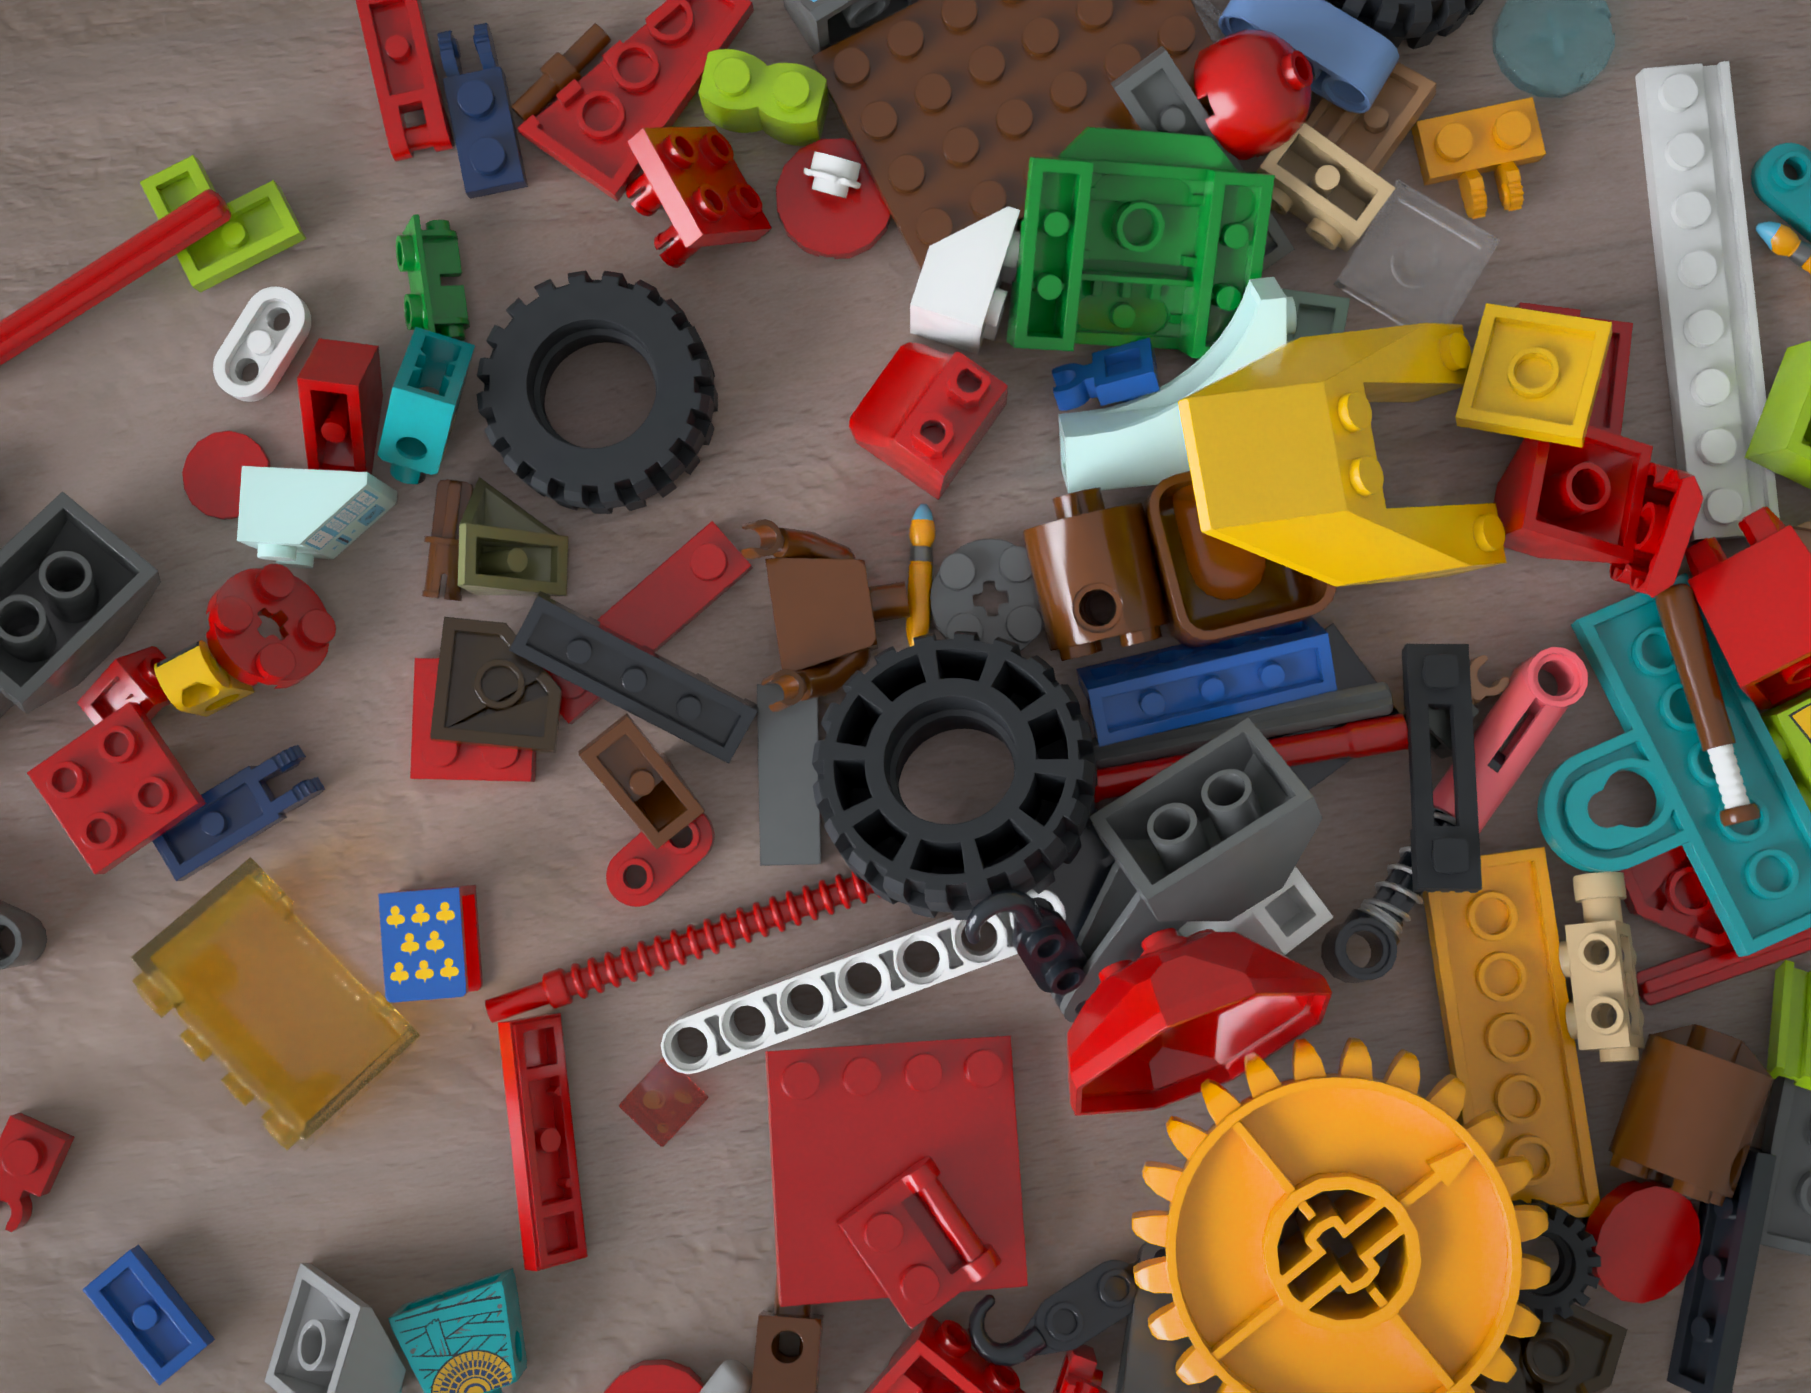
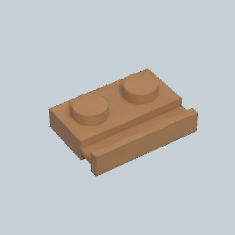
M1398 62L1367 112H1349L1322 98L1305 123L1378 175L1435 97L1437 83Z

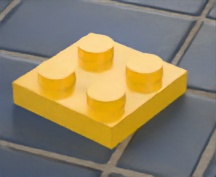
M1486 303L1455 416L1457 426L1582 448L1612 336V322Z

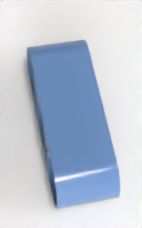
M1230 0L1218 22L1219 28L1225 36L1242 30H1262L1272 32L1284 39L1295 50L1302 52L1309 61L1313 73L1311 91L1336 106L1353 113H1365L1371 108L1399 60L1398 50L1390 40L1325 0Z

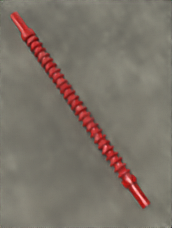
M852 871V876L846 879L841 874H836L835 882L832 884H827L824 879H821L818 882L819 887L817 889L811 890L808 885H804L802 893L799 895H794L791 890H788L784 900L778 901L775 896H771L767 906H761L756 901L752 905L753 910L745 912L742 907L736 909V916L729 918L726 913H721L719 916L720 921L717 923H712L709 918L703 920L702 928L696 929L693 924L687 925V932L684 934H679L676 929H673L670 932L669 939L663 940L660 935H656L652 945H646L641 940L637 943V949L634 951H630L627 946H623L621 948V955L614 957L611 952H606L602 962H597L594 957L588 959V966L581 968L578 963H573L570 972L566 973L562 968L543 974L541 982L485 1000L486 1011L490 1021L495 1023L548 1004L557 1009L571 1004L574 995L579 994L582 999L588 998L590 989L595 988L598 993H603L605 985L608 983H612L615 988H619L622 985L623 978L628 977L631 982H636L640 972H645L647 976L651 977L655 973L654 968L662 966L665 971H669L673 961L678 960L681 965H686L688 962L687 957L690 955H695L698 960L704 958L705 950L711 949L714 954L720 953V946L723 944H728L730 948L734 949L737 946V940L740 938H744L747 943H751L755 933L761 932L762 936L766 938L770 935L769 929L777 927L780 932H784L786 930V923L794 921L796 926H801L803 923L802 918L805 916H810L812 920L816 921L819 919V912L827 910L829 915H834L835 907L842 904L845 909L849 910L852 907V901L855 899H860L861 903L866 904L868 896L875 892L866 881L859 879Z

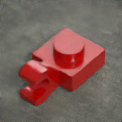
M1083 1344L1074 1350L1066 1351L1053 1393H1109L1101 1387L1103 1371L1096 1368L1097 1360L1094 1348Z

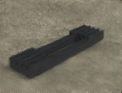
M1406 644L1402 649L1404 709L1407 711L1413 892L1441 891L1448 893L1455 891V893L1469 891V893H1476L1482 889L1469 644ZM1428 707H1432V710H1439L1441 707L1450 710L1456 826H1434Z

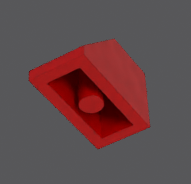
M319 338L297 377L308 469L368 472L372 475L383 400L379 346Z

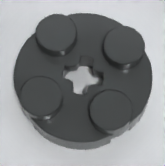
M981 539L961 546L943 560L932 583L930 601L934 623L945 639H954L956 631L978 632L981 642L993 644L994 639L1001 637L1019 644L1021 652L1038 637L1044 622L1026 548L1016 546L1001 539ZM993 583L997 592H1006L1008 603L999 605L998 615L987 616L984 607L974 606L973 596L982 594L983 584Z

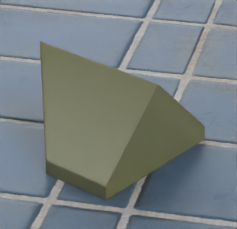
M479 477L459 526L458 586L475 595L537 596L539 591H542L550 596H567L568 536L556 534Z

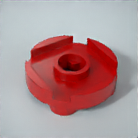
M268 564L263 568H250L235 574L214 593L208 602L206 614L210 612L208 617L210 629L206 632V638L213 657L233 678L251 686H255L260 682L266 685H277L274 689H281L300 683L324 661L328 652L329 642L336 633L335 621L327 613L318 595L305 582L294 576L286 566L280 564ZM259 616L271 618L277 623L280 628L281 640L274 634L265 638L259 633L257 629L262 624Z

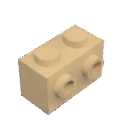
M1306 123L1289 141L1277 149L1271 150L1256 172L1275 175L1271 209L1282 215H1286L1290 211L1308 224L1305 230L1317 243L1331 250H1335L1338 246L1345 252L1361 237L1395 190L1394 186Z

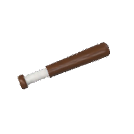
M1684 583L1674 584L1655 597V602L1693 716L1702 750L1707 751L1710 755L1709 758L1713 764V772L1716 774V782L1719 784V792L1722 794V802L1725 804V810L1719 813L1723 826H1731L1759 819L1761 817L1760 809L1756 803L1750 804L1749 798L1746 795V788L1743 785V778L1740 775V768L1737 765V758L1734 755L1733 744L1736 743L1724 703L1696 597L1689 585Z

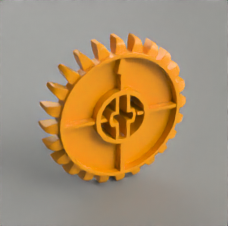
M1352 1037L1348 1038L1343 1048L1338 1074H1326L1322 1060L1307 1039L1303 1038L1296 1039L1293 1045V1079L1280 1082L1271 1067L1258 1054L1252 1052L1245 1056V1074L1251 1095L1241 1102L1216 1081L1209 1078L1201 1084V1092L1207 1110L1215 1121L1207 1131L1177 1116L1169 1118L1166 1122L1168 1135L1175 1147L1187 1158L1183 1168L1162 1162L1147 1161L1142 1170L1145 1183L1156 1194L1170 1201L1169 1210H1144L1132 1213V1230L1134 1233L1148 1243L1165 1247L1166 1256L1148 1259L1133 1266L1135 1283L1141 1289L1153 1293H1172L1173 1302L1152 1313L1148 1318V1327L1152 1335L1160 1340L1173 1341L1189 1336L1193 1345L1180 1356L1175 1365L1176 1374L1182 1382L1188 1385L1202 1383L1217 1375L1223 1381L1217 1393H1475L1470 1384L1480 1374L1494 1381L1505 1383L1512 1379L1517 1368L1506 1352L1500 1347L1505 1335L1519 1338L1533 1337L1538 1332L1541 1321L1533 1311L1518 1302L1519 1290L1537 1289L1547 1285L1551 1278V1268L1541 1258L1522 1253L1521 1243L1535 1239L1548 1230L1549 1220L1547 1212L1541 1207L1525 1204L1513 1206L1510 1197L1524 1189L1533 1177V1168L1529 1160L1522 1155H1516L1492 1162L1488 1156L1499 1144L1504 1133L1505 1125L1501 1117L1493 1110H1488L1474 1117L1464 1126L1456 1121L1464 1106L1466 1088L1461 1080L1452 1074L1446 1075L1435 1085L1426 1098L1417 1094L1420 1082L1419 1061L1416 1055L1404 1049H1401L1396 1054L1383 1080L1373 1078L1372 1061L1367 1047L1359 1038ZM1349 1189L1335 1202H1332L1326 1194L1318 1195L1309 1200V1198L1322 1191ZM1298 1207L1300 1210L1295 1220L1300 1230L1277 1249L1284 1222ZM1333 1226L1343 1238L1348 1236L1353 1245L1351 1251L1340 1258L1330 1246L1325 1249L1319 1238L1325 1230ZM1391 1244L1386 1262L1380 1268L1375 1256ZM1339 1285L1345 1290L1343 1292H1332Z

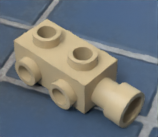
M1598 872L1574 876L1575 902L1582 903L1584 923L1565 925L1566 940L1560 941L1559 944L1561 970L1565 977H1571L1573 1002H1568L1566 1005V1023L1569 1035L1572 1039H1578L1579 1050L1599 1051L1601 1063L1638 1061V1049L1645 1048L1642 1028L1644 1025V1015L1639 1003L1635 970L1637 955L1632 945L1631 928L1629 924L1623 923L1620 900L1627 898L1624 873ZM1609 950V957L1606 960V953ZM1622 950H1623L1624 955H1625L1624 962H1623V958H1622ZM1616 1011L1617 1019L1615 1023H1613V1015ZM1629 1011H1630V1013H1631V1015H1632V1022H1631V1024H1630Z

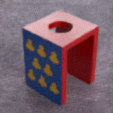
M476 885L404 890L378 894L385 998L388 1002L462 997L468 992L478 991L482 988L483 979Z

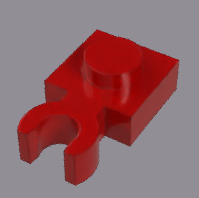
M17 1113L9 1117L0 1137V1201L6 1202L11 1209V1217L5 1228L9 1232L22 1228L29 1221L33 1210L32 1200L29 1196L30 1193L38 1197L50 1193L75 1138L23 1113Z

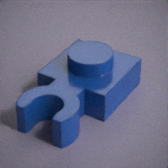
M1150 337L1093 352L1092 363L1086 365L1069 363L1052 369V375L1056 387H1053V393L1059 411L1078 408L1089 401V399L1098 397L1100 405L1104 406L1119 401L1128 402L1140 396L1160 391L1156 356Z

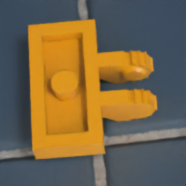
M1533 97L1416 121L1411 128L1424 186L1457 179L1468 218L1472 219L1486 217L1485 214L1488 208L1482 173L1494 172L1499 198L1504 210H1508V212L1522 209L1524 192L1517 166L1539 162L1546 155Z

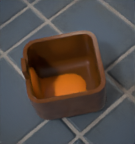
M1190 471L1172 475L1162 480L1144 502L1143 510L1170 622L1166 625L1171 636L1179 643L1189 647H1204L1296 624L1323 611L1333 601L1337 587L1202 533Z

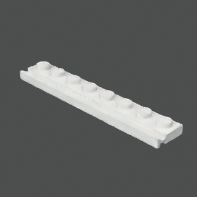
M1723 61L1717 65L1703 66L1700 63L1643 68L1635 76L1677 468L1695 476L1704 498L1688 543L1700 542L1705 538L1716 537L1717 540L1746 538L1738 525L1744 517L1762 507H1768L1779 519L1780 516L1775 472L1744 458L1767 399L1729 61Z

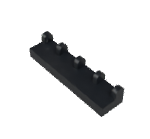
M539 591L509 651L728 764L758 712L756 703L746 698L742 699L713 684L708 678L699 673L694 674L656 654L655 650L645 645L641 646L606 628L594 618L583 616L551 599L550 595Z
M1750 1146L1733 1198L1725 1197L1722 1207L1712 1203L1700 1202L1698 1217L1701 1241L1695 1262L1686 1276L1667 1382L1691 1393H1732L1777 1157L1776 1155L1763 1152L1762 1149Z

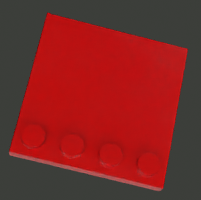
M1011 1036L765 1051L778 1304L780 1307L888 1298L837 1221L927 1156H931L941 1171L937 1178L984 1245L991 1244L1002 1259V1262L994 1271L981 1280L973 1282L962 1292L1028 1286ZM917 1192L901 1202L948 1271L963 1260Z

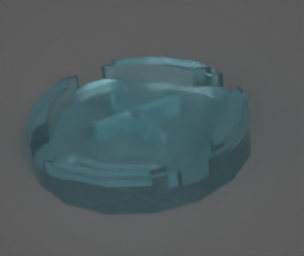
M1507 0L1501 8L1493 27V53L1501 72L1518 89L1537 97L1562 98L1583 90L1606 67L1615 47V32L1612 34V25L1609 21L1612 15L1604 0Z

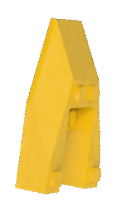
M1420 323L1300 337L1179 400L1178 405L1201 532L1335 587L1448 577L1507 563L1503 546L1505 530L1498 517L1496 503L1386 508L1382 488L1384 476L1382 468L1377 461L1371 428L1372 410L1369 402H1416L1464 387L1472 353L1469 342L1464 336L1463 325Z

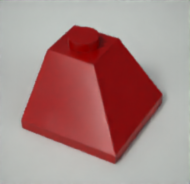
M1589 425L1582 448L1524 438L1497 484L1493 502L1496 503L1498 517L1505 530L1504 548L1543 559L1617 564L1632 562L1653 446Z

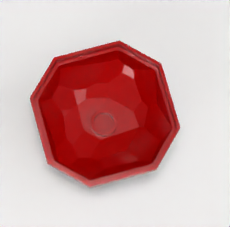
M1167 928L1149 935L1141 943L1144 952L1139 958L1134 961L1121 960L1115 962L1099 972L1098 977L1101 983L1085 1002L1067 1033L1069 1094L1075 1116L1156 1110L1201 1093V1084L1208 1078L1220 1085L1233 1081L1245 1073L1244 1059L1246 1055L1255 1052L1265 1060L1322 1023L1332 995L1325 977L1307 966L1237 932H1215L1213 929H1206L1185 937L1179 936L1175 928Z

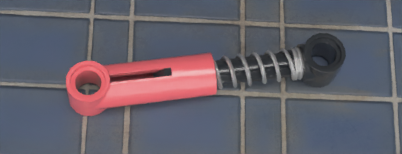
M1550 647L1522 662L1513 670L1509 679V685L1475 731L1474 749L1479 834L1567 708L1584 695L1588 686V672L1584 662L1576 653L1566 648ZM1539 670H1545L1555 677L1558 684L1556 696L1546 693L1540 687L1538 682ZM1526 713V717L1501 752L1498 751L1523 714ZM1453 764L1433 791L1434 826H1456ZM1411 845L1400 848L1401 859L1397 864L1388 865L1387 871L1389 876L1385 881L1376 882V894L1374 897L1364 899L1361 903V908L1353 909L1344 923L1334 926L1326 934L1321 945V957L1325 968L1334 978L1345 983L1366 982L1384 976L1393 967L1397 958V945L1400 942L1399 934L1403 932L1402 921H1411L1408 913L1415 903L1423 904L1420 896L1424 891L1413 892ZM1353 934L1363 937L1371 949L1370 960L1363 968L1354 965L1346 953V944Z

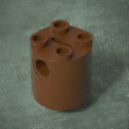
M1100 487L1053 498L1057 521L1038 525L1023 531L1050 651L1059 649L1061 661L1103 651L1101 639L1119 635L1121 646L1126 647L1162 637L1160 625L1170 622L1142 503L1105 509ZM1100 590L1107 591L1116 603V613L1108 624L1098 622L1090 611L1091 599Z
M1692 1024L1649 1034L1608 1150L1613 1153L1610 1166L1654 1181H1662L1664 1174L1674 1177L1671 1190L1701 1202L1712 1203L1722 1207L1725 1197L1733 1198L1742 1167L1774 1078L1744 1041L1724 1033Z

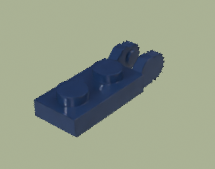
M487 23L474 25L473 39L483 70L463 74L460 48L452 31L439 32L437 34L438 45L447 77L442 79L467 196L472 199L528 187L506 76L501 66L499 67L489 25Z
M299 745L283 750L258 766H248L201 795L206 802L205 805L152 841L176 881L186 880L286 819L285 813L302 806L325 790L318 777L306 779L296 784L291 790L278 798H275L266 781L294 769L306 758Z

